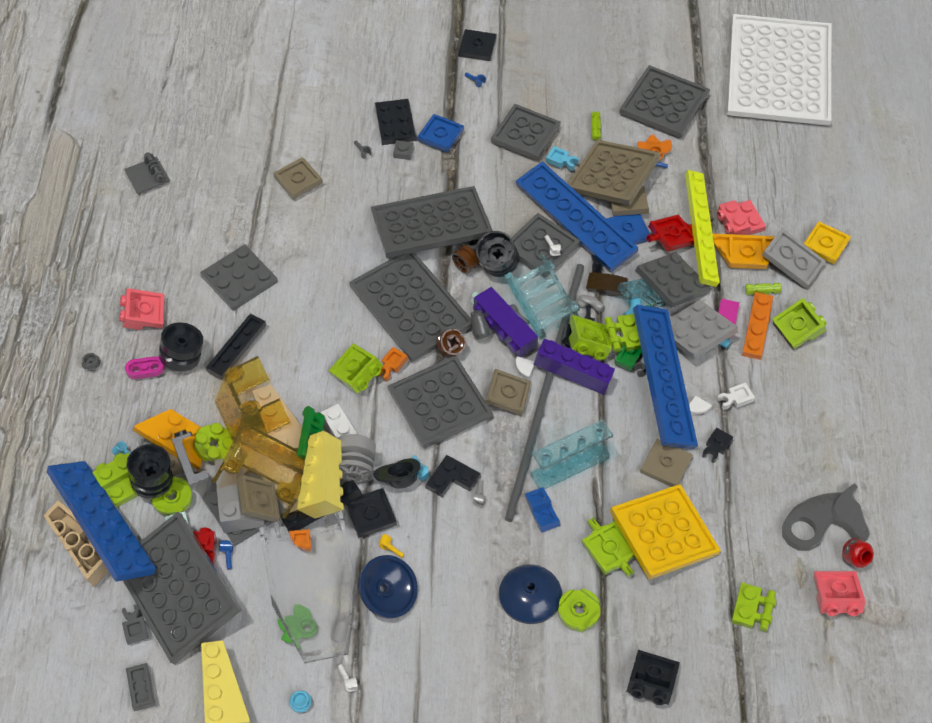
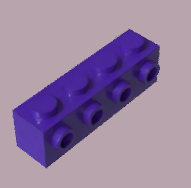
M492 286L474 297L473 310L482 311L489 327L496 332L497 337L507 344L513 354L515 353L518 357H522L538 346V335Z
M545 338L533 364L603 395L615 371V368L606 363L596 361L590 356L582 355L571 348H566L555 341Z

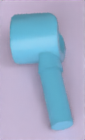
M123 441L118 442L111 450L115 456L119 453H131Z
M416 455L412 457V459H416L419 461ZM420 462L421 466L417 472V477L424 481L430 475L428 467L426 465L423 466Z

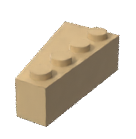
M272 385L252 390L255 404L277 466L301 459L297 457L302 426Z
M57 501L44 514V517L86 580L95 587L109 571L71 510L60 501Z

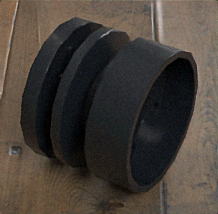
M490 231L484 234L477 243L476 255L485 271L490 275L506 277L517 268L520 261L519 252L511 237L505 232Z
M145 444L137 447L130 453L126 466L132 490L140 497L151 499L163 496L168 492L173 483L171 460L168 452L158 445Z

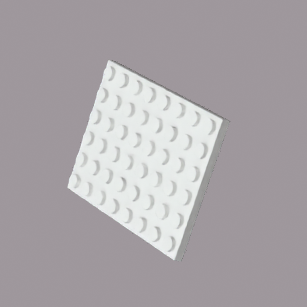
M733 14L727 115L830 126L832 23Z

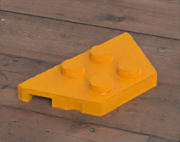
M712 233L714 245L729 268L767 269L770 261L762 256V253L775 236Z
M169 409L134 426V432L155 445L163 447L175 457H177L171 441L174 438V433L186 429L187 433L192 432L193 436L183 439L182 443L191 467L198 471L201 468L202 459L197 456L193 446L196 433L202 428L176 411Z

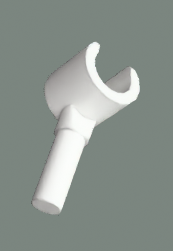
M546 235L545 239L549 245L550 255H561L560 244L554 245L550 237Z
M340 664L338 669L343 676L346 691H357L356 677L349 679L345 668Z

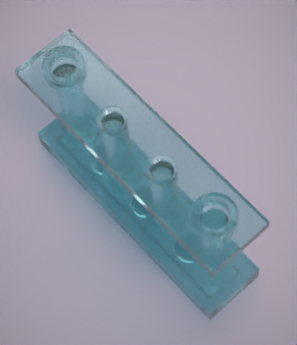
M544 254L541 255L544 264L519 278L518 276L514 278L511 272L504 275L540 340L547 337L544 332L546 326L570 313L579 316L577 312L580 311L575 300L571 302L554 273L555 266L551 259L547 260ZM546 271L552 277L527 292L526 290L522 292L520 289L522 284ZM556 284L560 291L559 293L535 306L534 304L529 305L528 301H530L531 297ZM562 299L566 301L568 306L543 320L537 319L536 315H538L539 311Z
M602 419L532 452L540 468L532 471L530 476L538 489L542 487L547 489L609 459L610 454L602 442L612 438V432Z

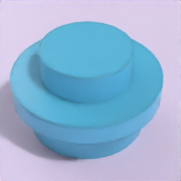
M305 691L293 693L289 700L291 709L297 713L306 712L312 703L310 695Z

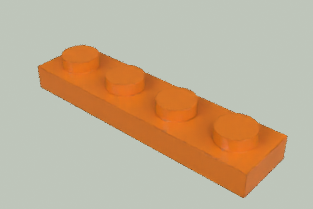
M758 292L754 294L742 352L744 357L761 360L773 301L772 295Z

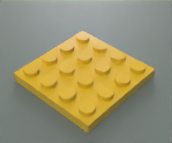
M681 484L613 506L609 511L648 580L717 556L721 552V549Z

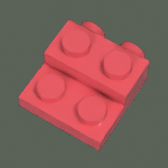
M733 200L719 205L717 218L719 221H722L727 234L752 235L765 231L766 225L751 200L741 203Z
M127 288L125 295H121L120 306H123V310L120 311L119 322H123V327L142 330L143 326L162 329L164 321V294Z
M814 571L813 578L817 589L816 599L820 613H827L828 616H836L839 613L857 616L863 613L866 601L856 571Z

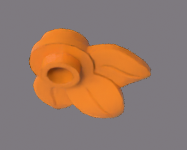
M652 134L646 142L638 141L637 147L660 152V161L663 159L664 154L671 151L672 142L671 140L660 142Z

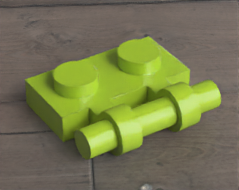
M634 313L617 316V323H614L611 317L604 319V327L606 332L609 333V342L614 352H620L623 345L626 352L641 349ZM620 331L622 337L617 336L616 332Z
M741 582L731 623L752 629L754 622L760 623L759 630L767 632L773 619L771 616L772 609L775 608L777 602L775 599L776 592L768 590L767 596L763 597L760 596L762 588ZM758 605L764 606L762 614L757 613Z

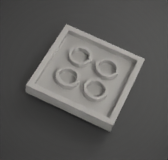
M698 300L670 318L676 346L694 360L738 332V327L701 300Z

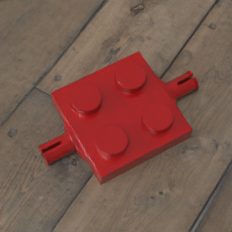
M679 214L650 221L648 225L653 234L647 235V241L649 243L656 240L659 241L667 252L694 245L692 224L683 221Z

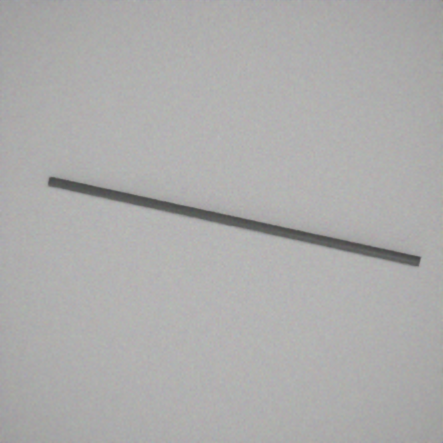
M577 264L555 340L561 346L563 343L561 341L563 330L569 322L584 269L582 264ZM549 371L545 375L506 512L505 521L507 522L513 521L554 373Z

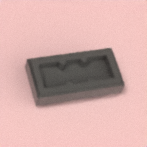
M148 663L126 668L134 712L156 706Z

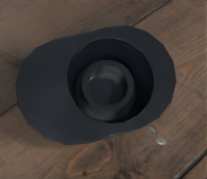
M403 459L377 468L373 476L378 481L389 482L394 488H407L417 481V472L421 465L416 459Z

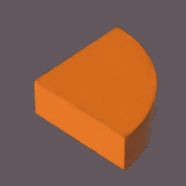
M310 529L289 531L291 541L297 548L304 551H312Z

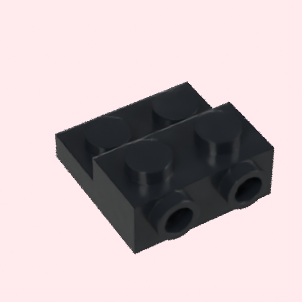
M638 650L626 692L631 693L636 699L644 697L651 699L656 705H669L680 662Z

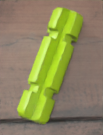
M599 111L591 113V139L595 141L601 139Z
M771 283L745 285L746 295H754L755 292L771 294L773 292V294H778L782 290L781 283H773V285Z

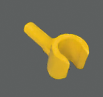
M383 534L379 542L380 548L390 550L400 558H403L405 554L391 545L392 537Z

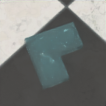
M643 279L620 283L617 288L629 300L642 298L651 307L655 308L666 305Z

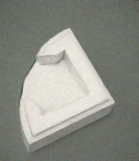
M517 356L516 368L524 379L529 380L535 366L533 365L534 361Z
M697 396L689 404L691 415L706 414L712 409L711 404Z

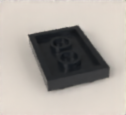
M409 99L375 102L382 145L396 144V140L405 142L416 141Z

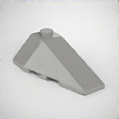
M236 458L215 460L218 508L223 533L264 527L263 519L242 515L237 478L244 475Z

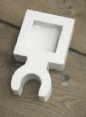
M745 382L729 388L727 393L719 394L717 401L725 400L726 403H723L722 409L726 410L730 408L731 404L738 408L754 402L755 397Z

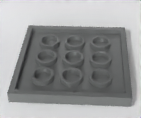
M649 65L620 107L619 113L682 138L708 97L710 89Z
M456 355L388 385L389 393L423 449L493 417V412L485 403L484 398Z

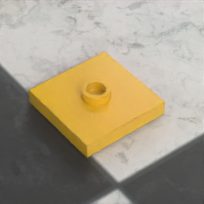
M818 221L804 242V245L822 259L835 265L849 243L851 236Z

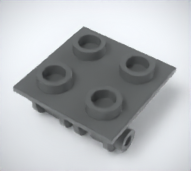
M150 152L144 154V162L124 169L137 194L170 182L159 159Z

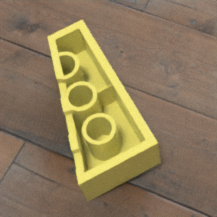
M325 431L318 432L309 437L301 479V489L298 497L297 510L313 518L344 510L343 503L340 502V497L343 495V488L340 487L342 471L339 470V464L342 462L341 440Z
M223 640L201 643L205 723H251Z

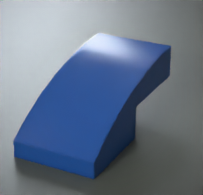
M544 487L525 493V498L541 533L560 526V520L552 508L551 500Z

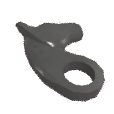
M854 483L844 492L818 495L795 506L782 525L783 539L790 547L798 551H810L819 545L827 528L831 524L835 526L837 524L843 527L851 538L866 541L870 531L864 519L861 505L853 496L858 486ZM799 521L808 523L814 530V537L809 540L797 538L791 531V525Z

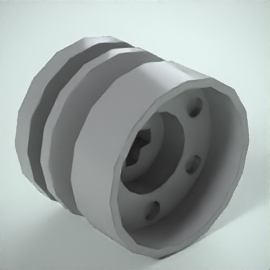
M347 434L338 437L337 439L341 440L342 462L339 464V470L342 471L340 482L346 483L354 480L356 484H365L371 481L373 478L376 443L367 436L359 434Z

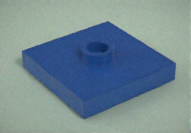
M433 114L417 136V141L448 153L463 132L464 125Z
M641 214L607 218L635 245L648 242L646 237L651 234Z

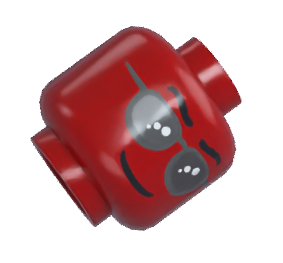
M849 539L842 548L844 561L857 568H864L873 560L874 551L872 546L861 539Z

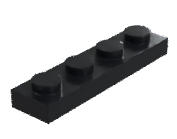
M250 313L207 365L206 371L223 380L266 327V321Z
M354 480L340 486L343 488V495L340 497V502L343 503V506L362 496ZM296 510L290 512L281 520L289 532L300 530L322 517L313 518Z

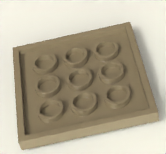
M597 140L567 184L578 194L630 205L661 158L660 152Z

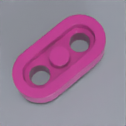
M157 356L132 359L125 365L126 374L131 379L156 377L165 370V366Z

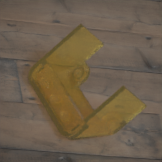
M259 356L229 368L224 375L215 398V404L233 444L237 446L245 445L291 423L280 398L263 406H260L259 402L255 400H249L241 404L238 398L239 394L269 381Z
M242 425L221 461L212 482L216 483L223 470L236 474L244 467L278 485L276 495L287 503L282 518L286 519L300 494L305 461L297 457V449L251 425Z

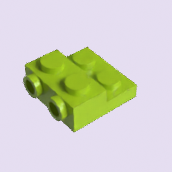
M804 298L772 318L773 323L794 349L809 339L813 341L827 331L825 326L827 325L826 320L822 315L818 316L815 313L816 308L810 301L807 303Z
M572 315L569 320L572 333L569 336L571 349L582 355H591L597 360H605L612 350L609 335L604 327L605 324Z
M353 343L328 372L343 382L347 388L358 394L360 391L367 389L368 382L374 376L376 377L381 373L383 365L376 356Z
M129 452L117 454L112 462L108 464L101 463L92 472L116 508L138 496L131 488L126 464L127 458L130 455Z

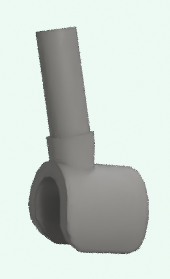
M482 480L478 481L477 491L474 494L473 504L479 507H483L486 496L481 495Z

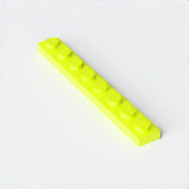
M687 170L685 180L699 282L717 287L720 281L704 174Z

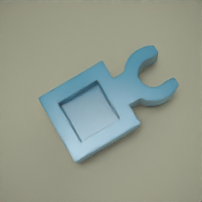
M553 146L546 157V162L559 168L565 165L567 169L574 171L575 165L572 163L578 165L579 158L569 156L568 151Z

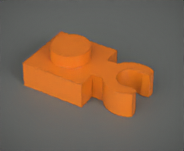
M392 347L381 360L383 367L378 377L385 372L383 379L388 381L391 378V372L398 373L408 361V356Z

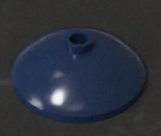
M392 555L375 557L363 567L359 576L358 588L360 597L368 610L376 616L386 619L398 618L406 614L413 607L418 593L417 580L411 567L402 559ZM380 586L384 588V593L381 592Z
M533 564L521 565L510 570L502 579L499 587V600L503 610L509 617L524 624H538L550 619L557 612L559 601L562 597L561 586L556 576L548 569ZM533 586L535 589L529 590L527 587Z

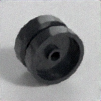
M182 322L166 326L161 333L158 357L161 363L171 370L182 372L196 367L200 362L203 347L201 331L191 324Z

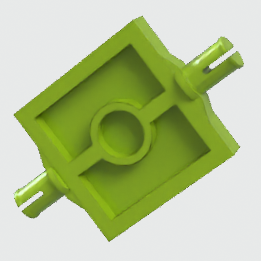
M594 517L589 519L587 523L593 529V532L582 539V545L603 574L606 575L615 569L621 568L627 577L632 576L634 571L628 562L634 559L635 555L616 522L613 521L608 525L600 526Z

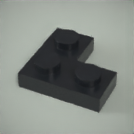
M446 455L425 484V488L442 498L452 483L470 492L481 477V473Z

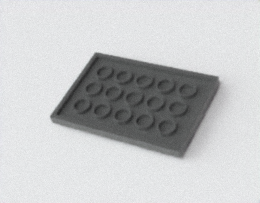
M475 186L371 207L386 258L477 240L484 234L493 231Z
M415 252L396 256L349 282L353 291L411 362L436 349L437 337L443 331L454 328L463 333L472 328L469 315Z
M176 512L139 542L156 567L154 575L123 580L170 663L176 664L242 611L185 518L179 512Z

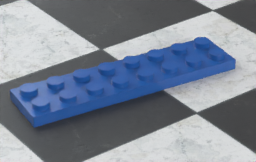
M543 161L516 180V185L563 229L579 239L580 244L610 272H613L638 252V247Z
M637 304L633 307L661 445L695 449L698 447L669 312L667 309Z
M86 461L48 466L46 471L115 582L154 575L156 567L104 488H101Z

